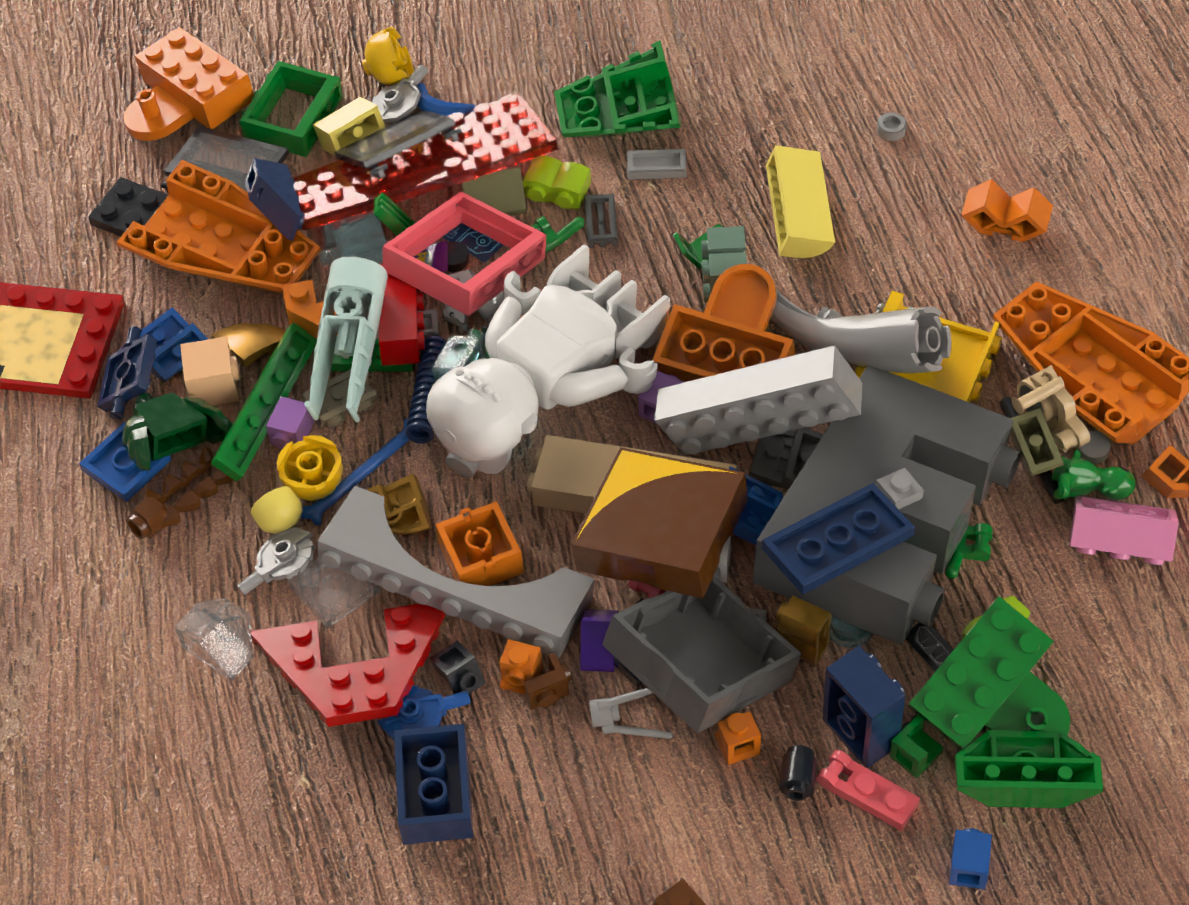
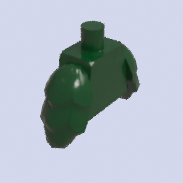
M142 393L135 400L134 416L130 417L124 426L122 436L123 447L127 449L129 459L140 470L150 471L151 459L155 461L205 441L212 444L219 441L223 442L233 423L222 413L221 409L209 405L201 398H180L175 393H168L153 398L149 393Z

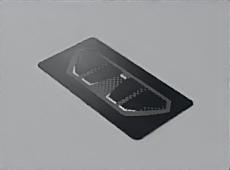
M919 623L911 628L906 637L908 643L934 672L954 650L932 625L928 627Z

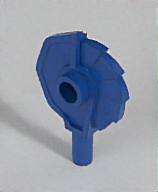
M412 686L409 694L403 698V705L398 715L382 718V720L378 721V724L394 740L395 730L440 726L442 717L447 715V710L471 704L467 690L442 697L441 694L433 695L432 691L419 688V686Z

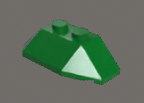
M988 730L955 756L957 790L989 807L1064 808L1103 792L1101 757L1093 752L1090 753L1081 744L1060 731Z

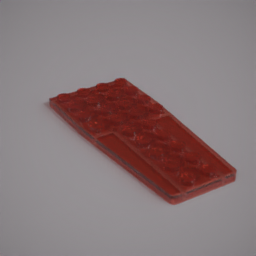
M509 94L493 103L479 104L474 107V110L464 114H450L448 117L453 118L455 125L450 128L453 130L461 128L462 133L458 134V141L452 143L446 140L440 132L377 163L378 166L384 164L388 166V170L384 171L385 177L381 179L375 176L372 177L368 169L342 160H337L294 177L295 192L299 196L301 212L304 213V222L301 230L312 229L374 210L375 199L382 192L394 203L482 177L558 150L557 141L520 94ZM402 136L360 152V154L366 155Z

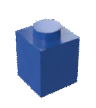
M974 828L955 829L949 885L978 889L986 888L992 834L983 833Z

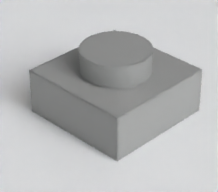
M906 468L876 480V486L898 509L923 498L924 490Z

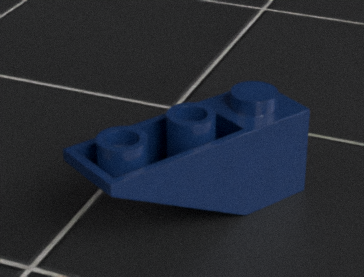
M254 158L245 180L249 200L288 240L293 241L297 229L300 230L303 226L304 213L301 212L299 206V196L295 192L294 178L291 177L289 167L286 164Z

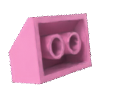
M1077 496L1074 501L1070 546L1076 547V551L1083 554L1093 555L1098 550L1110 552L1109 556L1116 559L1128 560L1131 555L1144 557L1143 561L1146 563L1162 565L1164 561L1172 562L1179 521L1176 511L1173 509Z

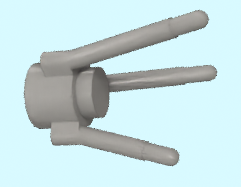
M649 688L613 698L590 700L593 728L602 727L603 734L621 733L672 739L674 736L672 732L614 725V721H620L619 704L653 694Z

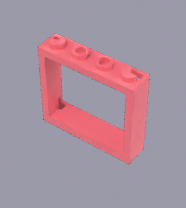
M459 192L421 220L408 227L401 234L388 241L383 246V267L388 274L470 316L504 290V280L508 273L515 271L522 277L545 259L546 234L463 192ZM461 223L511 248L465 283L414 258Z

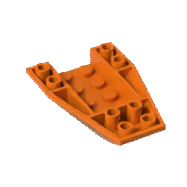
M184 160L180 161L166 179L169 195L145 226L133 221L117 241V246L169 269L283 293L282 285L297 283L321 251L319 245L298 230L293 241L288 240L249 200L248 193L233 181Z
M1037 281L993 314L994 321L1000 323L999 327L1037 372L1052 365L1057 376L1062 377L1065 389L1075 401L1076 414L1116 443L1135 444L1173 413L1189 392V357L1150 330Z

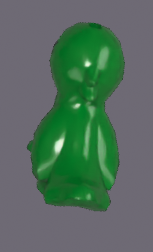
M1075 450L1072 459L1061 456L1064 465L1055 468L1052 475V480L1058 482V489L1053 495L1055 499L1082 496L1098 490L1107 499L1114 501L1123 500L1133 493L1136 481L1134 475L1126 468H1099L1091 462L1081 459V451Z

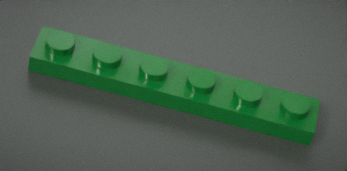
M294 322L285 331L211 462L213 466L236 482L244 476L268 432L266 425L280 397L287 398L317 344L316 338Z

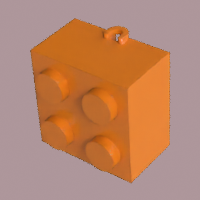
M497 501L474 510L464 508L459 512L458 516L435 524L439 547L456 581L492 586L524 573L521 550ZM466 512L469 513L468 516H464L463 514Z

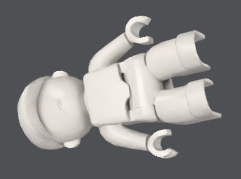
M582 245L554 269L547 282V286L544 287L541 293L537 287L526 293L521 292L520 275L515 271L508 273L504 280V300L494 314L485 336V347L490 358L475 360L465 367L453 368L434 383L428 394L426 413L433 431L444 448L463 461L478 462V471L487 474H497L507 467L511 459L512 449L521 441V436L531 433L537 426L538 406L546 410L552 409L557 404L567 407L577 406L622 389L634 394L648 391L656 378L658 363L645 361L641 364H634L635 350L638 348L648 349L660 341L669 318L670 298L664 295L644 313L636 309L637 283L630 280L621 288V273L617 270L612 272L598 285L589 280V247L586 245ZM620 358L619 366H609L613 359Z

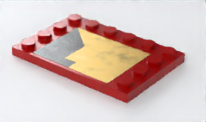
M0 282V389L91 399L125 304L123 295Z

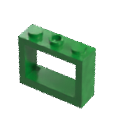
M277 61L270 74L266 75L265 82L259 91L257 90L254 93L252 102L247 110L242 112L239 125L242 129L243 137L288 148L289 153L307 157L318 139L313 124L335 112L343 99L340 77ZM285 89L315 96L294 131L265 123Z

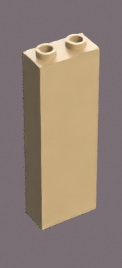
M546 435L543 447L538 446L536 451V472H531L528 479L527 490L532 492L533 505L586 514L615 456L622 446ZM622 447L726 469L730 466L737 469L735 464Z

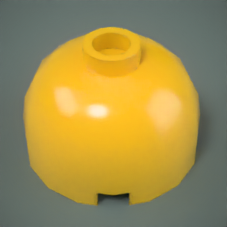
M391 26L375 33L368 40L364 49L365 59L362 60L366 74L368 76L373 75L376 81L388 86L398 84L403 78L408 79L414 72L409 51L406 46L401 47L397 39L402 37Z
M308 435L303 436V441H298L295 444L293 441L289 442L279 453L276 463L282 485L290 487L299 499L305 501L324 499L332 494L340 484L343 474L342 460L336 445L322 436Z

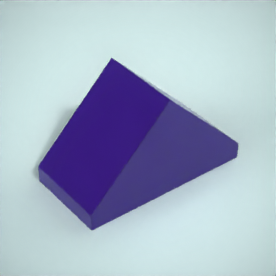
M585 609L581 619L580 671L614 672L615 656L602 644L611 618L619 610Z

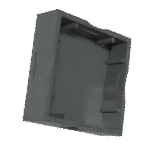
M713 576L704 598L667 591L659 596L647 598L614 614L602 644L697 734L788 684L802 655L768 623L754 615L742 603L740 598L715 576Z

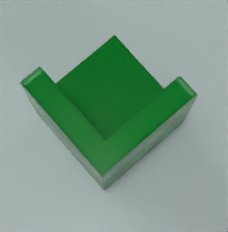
M919 714L892 740L890 758L916 779L943 752V747L923 731L924 718Z

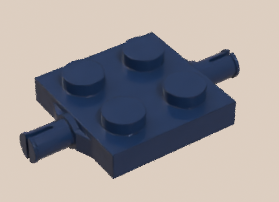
M136 326L129 327L127 341L124 343V346L108 356L97 407L105 412L111 411L110 417L115 420L124 418V410L128 401L145 393L151 382L149 378L156 358L157 340L149 334L140 338L142 330Z

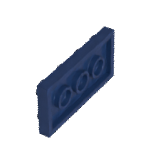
M871 483L763 539L761 549L803 595L913 537L915 526L874 483Z

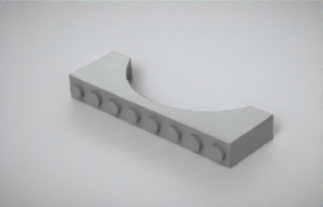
M358 486L353 487L317 541L318 561L331 569H339L359 580L369 581L389 592L399 593L419 604L429 605L449 616L469 621L481 629H489L504 635L507 639L541 647V653L550 654L554 652L557 657L561 656L583 617L585 609L588 608L593 599L594 578L565 567L541 579L510 586L474 585L442 576L411 557L396 540L386 519L384 497Z

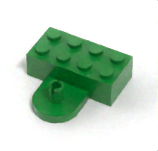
M1000 596L997 597L907 706L916 715L922 716L928 725L960 751L969 745L984 726L989 730L1060 731L1065 735H1068L1070 728V714L1064 700L1030 672L1054 640Z

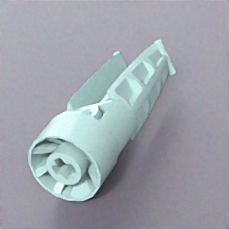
M341 257L334 260L331 264L319 322L317 344L314 349V364L310 379V399L304 403L314 420L319 419L333 355L335 354L345 359L353 356L346 408L355 422L360 421L357 411L361 396L365 390L364 385L372 362L371 357L375 339L377 338L388 279L385 268L374 261L360 257Z

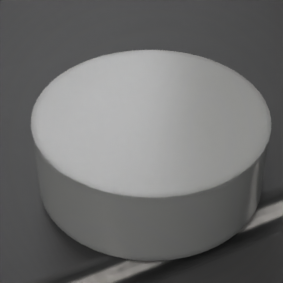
M897 113L881 115L877 121V134L887 141H897L903 138L907 125L905 118Z
M1089 431L1090 442L1077 449L1081 451L1080 458L1092 464L1102 463L1109 456L1110 440L1101 432Z
M451 452L445 459L450 469L467 478L473 477L479 467L478 462L463 461Z

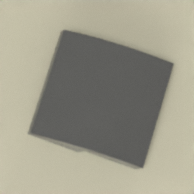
M802 428L797 429L795 432L789 431L784 434L758 438L748 475L767 485L790 489L824 434Z

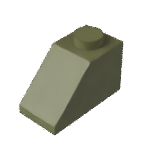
M1040 408L1011 418L1014 419L1011 438L1015 448L1021 451L1020 460L1031 476L1064 465Z

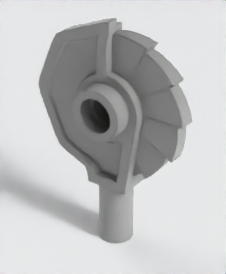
M419 65L408 79L403 78L398 84H393L387 89L384 88L377 96H374L372 103L378 106L384 123H394L403 117H407L416 109L421 95L417 85L428 73L425 66Z
M291 527L286 531L270 536L257 553L258 564L255 566L256 571L237 584L238 588L246 595L263 581L269 583L272 580L290 579L300 571L303 572L309 561L313 560V550L316 549L311 541L313 535L306 530Z

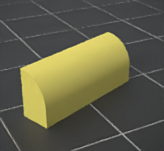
M775 145L766 163L779 256L810 258L823 254L834 245L835 238L821 154L819 151Z

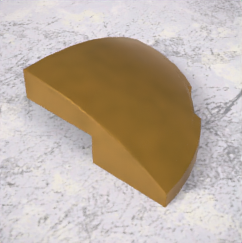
M239 323L216 331L210 335V339L227 336L232 355L236 356L237 360L244 367H247L265 353L272 356L286 330L267 323Z
M413 473L385 487L378 484L367 489L384 497L386 519L393 534L412 535L432 529L428 508L418 477Z

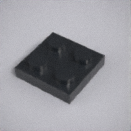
M120 177L88 216L90 225L121 237L133 221L145 226L168 195Z

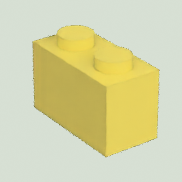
M359 97L313 124L322 149L335 156V151L385 128L378 106Z

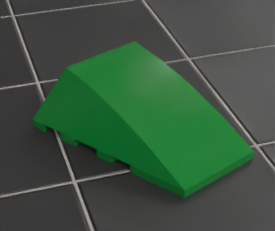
M659 40L651 44L652 49L642 54L637 51L628 55L629 60L615 67L613 64L602 68L603 73L592 78L587 75L554 91L562 136L603 137L680 128L681 120L661 41Z

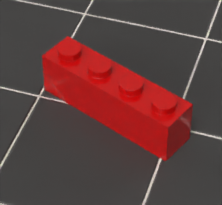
M388 274L379 321V347L382 366L420 363L419 350H425L424 331H419L425 330L424 312L422 311L424 310L423 292H419L420 290Z

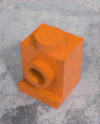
M508 639L499 661L502 677L500 682L501 689L525 695L524 682L540 676L543 670L541 647Z
M750 711L743 714L733 713L717 723L718 732L715 733V738L727 765L760 754L761 733ZM748 743L747 746L734 750L735 746Z

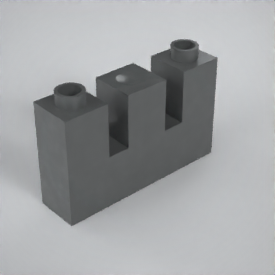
M868 365L859 378L862 382L861 415L832 421L757 539L753 583L790 599L792 596L798 597L830 612L837 619L902 645L915 621L928 627L934 622L944 599L945 588L932 583L933 572L942 574L968 528L972 503L980 506L993 483L1005 488L1010 485L1020 462L1021 451L1008 446L1014 419ZM906 468L924 490L921 500L899 509L915 526L913 537L803 595L761 549L763 539L871 483L876 485L877 479L900 469Z

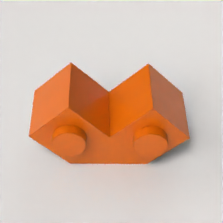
M990 179L968 189L961 216L980 234L993 236V232L1012 235L1011 240L1024 242L1047 232L1053 205L1035 187L1010 197Z
M307 280L282 285L289 324L291 325L294 322L317 339L323 302L317 303L313 281Z
M1169 445L1141 477L1165 498H1189V460L1172 445Z

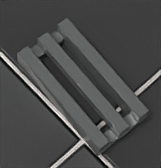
M614 194L585 196L588 247L594 248L596 243H600V247H606V243L611 242L612 246H618ZM597 202L599 235H593L591 203ZM603 202H609L611 234H605Z

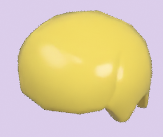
M290 487L276 488L255 502L251 508V515L264 532L276 534L296 525L302 515V502Z

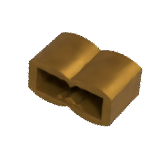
M792 596L789 602L784 601L777 612L776 620L780 621L777 632L802 653L800 659L817 666L829 644V627L832 615L822 608Z

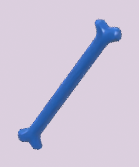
M408 418L403 420L404 426L402 431L343 479L332 494L318 500L315 504L302 506L301 518L311 519L314 525H322V516L325 511L409 441L406 436Z

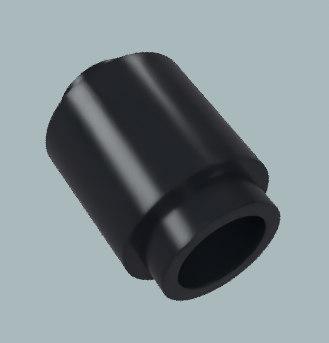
M794 745L789 747L786 754L782 757L779 790L788 799L802 801L814 794L817 759L811 748Z

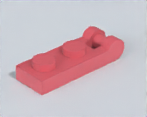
M835 750L829 758L830 764L827 769L823 768L816 777L817 782L825 789L902 831L917 809L920 797L858 764L845 752ZM841 772L850 776L846 782L839 779L838 776Z

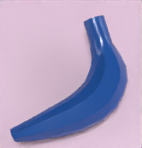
M419 83L417 85L421 93L420 101L417 104L420 110L451 117L454 120L465 119L487 112L486 106L453 103L436 99L429 95L425 84Z

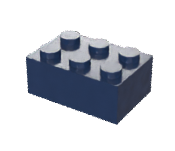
M857 646L826 668L822 720L863 766L869 768L890 753L892 740L901 732L905 691L896 679H890L885 674L880 662L874 655L867 654L860 646Z
M464 724L395 730L398 826L403 845L474 838L468 743Z

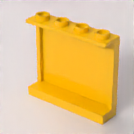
M892 291L882 312L908 309L903 306L904 294ZM939 317L942 326H949L951 332V353L949 358H943L940 364L943 369L913 374L890 373L966 402H977L983 384L980 383L981 378H988L993 363L990 357L992 354H998L1003 337L998 336L1000 323L995 321L991 332H987ZM857 366L855 370L856 375L860 378L866 368Z

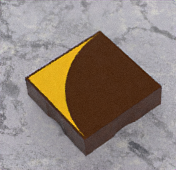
M620 447L571 543L576 571L617 580L643 582L658 589L704 598L719 565L722 548L733 534L748 501L745 472Z

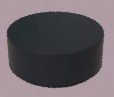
M449 242L447 271H460L469 263L468 248L460 242Z

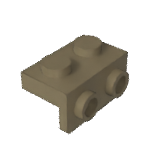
M351 369L328 380L319 419L315 420L319 429L327 425L329 429L334 428L345 422V416L350 414L346 408ZM365 381V390L358 407V415L371 409L374 406L372 402L375 401L378 395L375 389L371 390L367 381ZM310 390L302 393L304 402L309 401Z

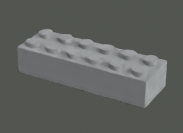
M834 345L660 388L657 394L655 422L684 455L697 454L702 451L724 448L728 445L754 441L758 438L784 434L797 429L814 427L819 424L861 415L862 382Z

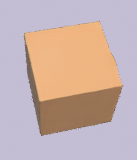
M227 336L180 344L184 382L189 397L204 399L206 403L212 406L239 401L237 381L240 380L239 367L236 356H232Z

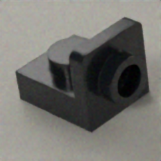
M459 641L429 657L433 668L448 682L453 694L466 690L469 694L485 684L484 676L475 656Z

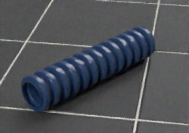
M440 336L425 338V350L420 351V363H418L406 428L407 438L419 444L428 443L434 438L433 428L427 419V398L434 383L446 371L450 349L448 341Z

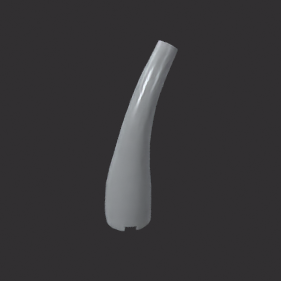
M776 289L777 300L770 321L787 335L813 350L835 345L848 364L863 368L869 365L888 372L913 374L939 371L943 369L940 365L943 358L950 357L949 326H942L938 317L942 312L933 306L823 319L797 307Z

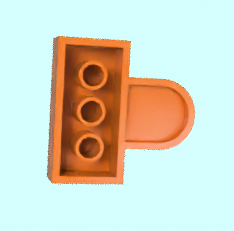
M178 27L135 56L143 81L153 89H144L137 93L136 100L126 108L123 120L128 133L132 137L143 141L164 138L193 118L207 128L214 129L252 102L254 92L248 73L181 27Z
M738 264L728 268L718 277L704 313L674 304L652 359L654 363H658L657 371L667 375H674L681 381L688 382L796 355L793 339L766 331L777 300L776 288L771 276L759 266Z

